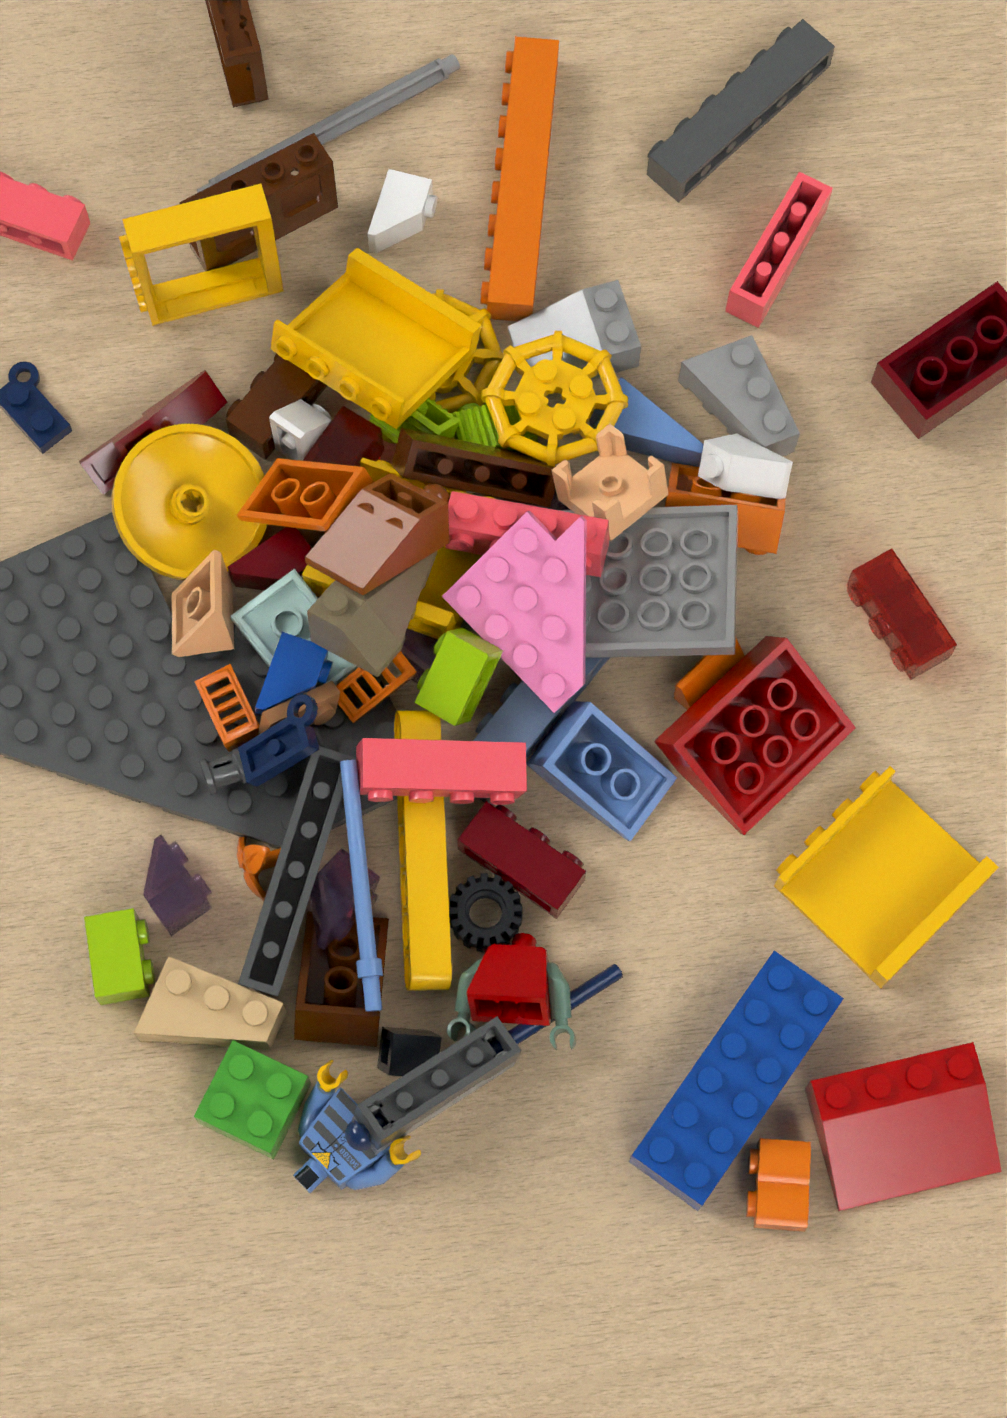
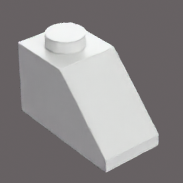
M388 169L367 233L369 252L378 253L423 230L426 218H433L437 206L438 197L433 195L432 179Z
M302 399L274 411L269 417L275 449L291 460L313 462L334 437L332 420L329 413L317 404L310 406Z
M736 433L704 440L698 477L724 491L783 499L786 498L793 462Z

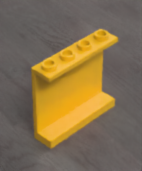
M891 766L881 775L874 771L860 785L859 789L863 793L854 802L847 798L832 813L831 816L836 820L826 830L820 825L804 841L808 848L798 858L792 853L779 865L776 871L780 876L774 885L784 897L881 989L999 868L988 856L979 863L894 784L891 779L896 771Z

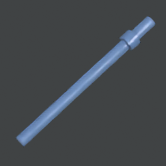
M345 760L340 762L360 953V960L356 961L358 979H362L365 1012L382 1010L379 977L383 976L382 960L377 958L357 761Z

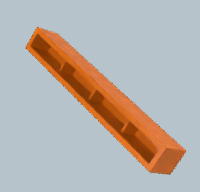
M515 36L514 51H507L505 73L511 74L510 83H503L502 105L508 106L507 116L500 115L498 138H504V148H496L495 170L501 171L500 181H493L491 203L497 204V214H489L488 237H494L493 248L486 247L484 270L490 271L489 282L482 281L480 304L487 305V311L491 313L490 319L518 322L532 315L534 310L558 68L559 40Z

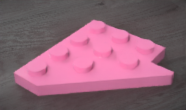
M527 511L442 597L482 639L503 650L502 660L555 713L585 684L587 520L583 516L579 517L557 539L531 511Z

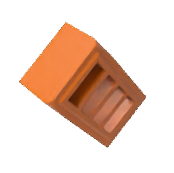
M401 651L392 662L402 674L395 678L387 667L381 673L389 683L386 687L382 688L372 674L359 667L336 685L340 691L338 705L353 724L417 675V671ZM361 677L366 680L376 693L371 699L357 683ZM348 687L354 691L363 703L360 708L357 709L344 693Z
M231 664L194 681L228 752L259 735L260 723ZM228 677L231 684L209 694L207 687ZM235 691L236 697L215 706L213 701ZM241 704L243 709L221 719L220 713ZM247 717L248 722L227 731L226 726Z

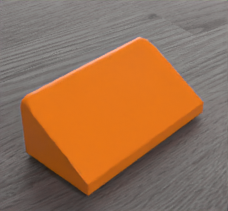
M736 636L735 655H704L676 684L674 699L686 710L745 656Z

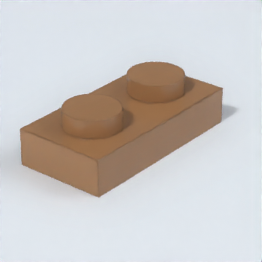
M333 681L303 693L314 698L318 706L317 716L310 725H322L334 716L340 691ZM292 699L262 712L258 734L263 733L287 718V708ZM305 704L299 709V718L306 712Z

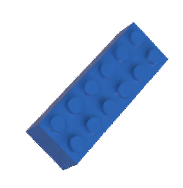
M773 951L631 1155L629 1163L699 1211L844 998L776 951Z

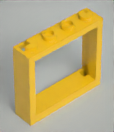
M262 184L122 219L126 235L119 236V240L140 312H149L152 326L284 292L272 218ZM253 226L259 258L155 285L152 284L144 254Z

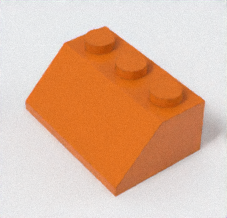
M277 458L236 516L240 521L326 532L361 489L374 481L364 467Z
M672 463L668 483L669 495L666 496L665 507L737 505L738 548H744L747 552L755 555L777 554L786 498L776 499L724 491L698 477L699 467Z

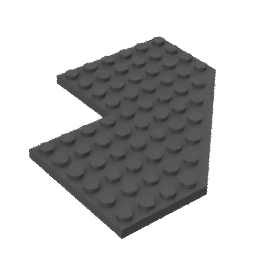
M112 512L1 561L0 755L34 768L36 766L54 772L58 776L85 785L90 784L108 790L111 794L138 803L150 804L161 808L165 812L192 821L197 820L215 826L216 829L240 837H246V839L251 838L269 844L270 847L275 849L281 848L310 755L258 787L238 781L217 788V793L210 795L199 760L206 759L209 762L230 755L232 751L228 752L194 681L231 664L255 713V706L269 670L268 665L238 627L234 624V649L183 657L172 655V613L151 569L141 563L122 541ZM373 675V677L377 680L380 686L384 688V685L380 677H376ZM227 677L207 687V690L210 694L231 683ZM363 677L357 681L370 699L376 695ZM350 687L344 691L357 709L363 705ZM235 691L213 701L215 706L236 697ZM388 697L353 724L340 706L337 705L336 713L329 721L322 725L312 724L310 727L317 726L325 748L354 757L353 760H356V746L362 738L394 739L396 709L390 697ZM239 704L219 715L222 719L243 708ZM256 716L260 723L261 717ZM247 717L226 726L227 731L248 722ZM343 793L331 830L346 823ZM360 795L362 815L396 800L397 796H393V800L388 802L368 801V795Z

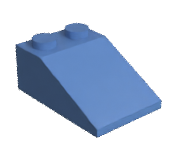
M573 701L526 763L527 766L554 789L627 841L633 839L677 779L671 771L591 702Z

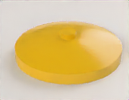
M177 424L159 429L143 438L131 449L116 474L112 490V513L116 528L129 551L145 566L163 576L184 581L213 550L221 552L227 572H229L227 567L256 548L266 531L267 524L240 521L236 516L263 479L264 473L255 457L242 443L219 429L200 424Z

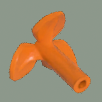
M239 837L237 843L239 868L244 869L243 877L249 889L264 901L266 893L260 886L258 876L262 870L275 867L281 848L270 851L269 847L251 844L246 846V837Z

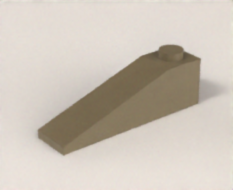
M438 550L365 595H361L340 582L334 581L307 610L311 642L378 677L403 647L410 619L413 620L416 612V603L421 590L425 588Z

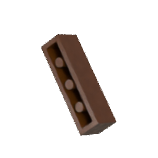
M276 353L274 362L267 371H261L255 376L250 385V391L242 400L237 399L228 409L226 423L229 435L266 460L275 450L269 420L270 415L274 411L300 399L311 406L326 389L327 385L320 380L312 378L307 372L290 361L281 358Z
M405 428L400 430L391 466L402 478L545 507L551 506L555 492L552 475L554 467L547 466L546 463L520 452Z

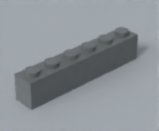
M804 19L793 28H785L779 34L772 47L767 51L765 49L760 50L745 71L733 74L727 81L725 88L718 95L712 94L707 97L700 106L699 111L691 119L689 117L684 118L676 126L672 136L665 142L663 140L658 141L648 153L647 176L679 203L830 67L835 46Z
M319 746L318 751L310 755L238 985L273 996H279L343 793L340 762L353 760L354 757Z

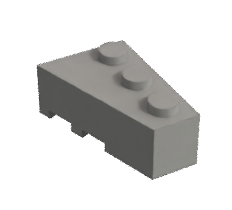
M752 335L681 362L678 382L685 389L689 388L703 403L702 407L710 415L713 413L727 427V432L730 435L737 433L782 457L795 452L800 432Z

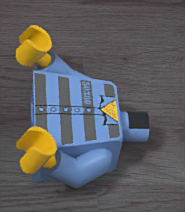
M334 1060L328 1061L318 1070V1081L305 1101L298 1127L301 1137L299 1145L310 1159L293 1176L309 1193L327 1177L341 1190L346 1187L359 1190L382 1185L397 1173L404 1164L418 1159L421 1155L420 1149L409 1155L405 1153L404 1143L411 1138L410 1135L394 1140L389 1147L377 1155L374 1154L371 1148L365 1151H358L347 1143L345 1130L352 1121L358 1104L341 1087L335 1092V1088L348 1078V1071L345 1069L339 1074L337 1079L333 1078L330 1075L329 1068Z

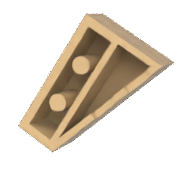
M168 956L134 1030V1035L140 1042L158 1041L184 1045L205 1044L229 1047L232 1040L251 1049L271 1050L287 1010L283 1002Z

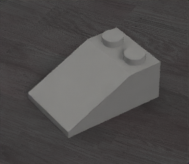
M618 280L582 289L508 326L513 347L552 335L557 330L562 331V334L600 351L606 349L612 355L610 361L615 373L639 367L641 344ZM552 351L526 359V362L530 367H533L540 360H552ZM563 352L562 361L580 369H583L588 364L584 360ZM599 373L592 379L600 377Z

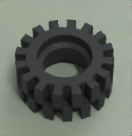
M481 873L480 878L475 879L473 875L467 878L465 884L460 883L456 887L455 894L451 895L449 906L450 927L453 929L457 940L461 939L463 945L469 949L471 946L475 947L477 952H483L484 949L493 944L509 945L510 940L519 933V927L522 923L523 907L518 891L515 892L513 885L509 881L503 882L502 877L496 874L494 878L488 877V873ZM483 898L492 899L497 902L502 911L499 922L488 928L477 926L469 915L471 906L477 900Z

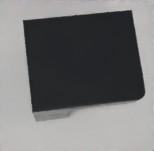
M382 1027L377 1068L390 1076H404L440 1053L442 1037L430 1030Z

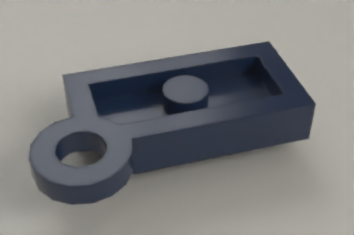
M19 362L12 366L8 374L9 382L0 389V408L35 447L44 454L71 433L72 428L36 388L40 381V375L36 366L29 362ZM22 372H29L31 374L30 379L26 382H19L17 377Z
M306 694L296 695L288 705L287 718L238 747L248 784L258 787L319 750L314 728L309 726L315 720L318 712L317 702L314 698ZM305 704L306 712L299 718V709Z

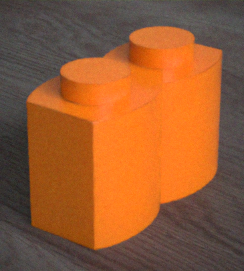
M759 1138L757 1149H749L748 1174L756 1175L755 1191L747 1192L746 1217H754V1228L803 1232L808 1228L811 1142Z

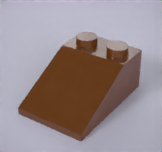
M307 911L295 1007L294 1040L377 1047L380 1011L365 1012L362 979H358L356 961L360 960L356 915ZM373 917L377 958L382 960L383 976L379 977L382 1000L389 918Z

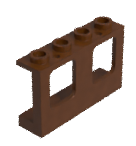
M205 0L233 108L269 100L261 48L248 0Z
M312 133L179 202L183 204L262 184L272 218L276 241L338 208L333 161L315 133ZM294 170L299 172L297 175L291 174ZM253 226L189 243L191 250L205 271L228 266L257 251Z

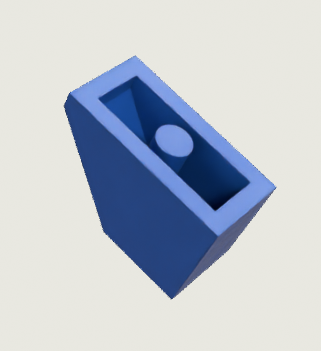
M282 632L255 706V715L261 717L263 711L286 702L296 695L316 688L318 682L325 684L333 665V661L327 660L328 650L311 641Z

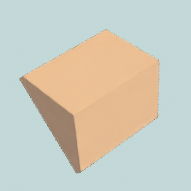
M213 550L172 592V655L183 657L234 649V622L231 620V615L234 613L233 586L222 554L219 551Z

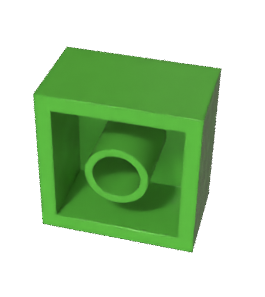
M232 1040L194 1118L199 1124L274 1160L311 1086V1081L307 1075Z

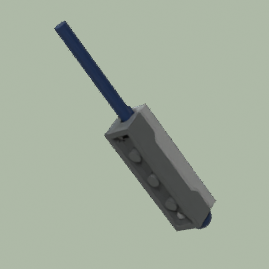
M613 964L570 991L571 1010L623 978L620 968ZM498 1016L359 1103L356 1106L352 1121L345 1130L347 1143L358 1151H365L371 1148L374 1154L377 1155L389 1147L394 1140L408 1135L512 1068L522 1051L518 1044L546 1026L518 1024L507 1031Z

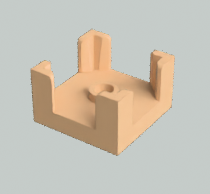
M609 424L596 435L599 451L597 458L573 477L569 462L563 460L552 469V475L558 500L575 514L609 520V540L612 541L668 496L669 493L664 464L651 455L648 458L649 469L647 470L627 454L623 434Z

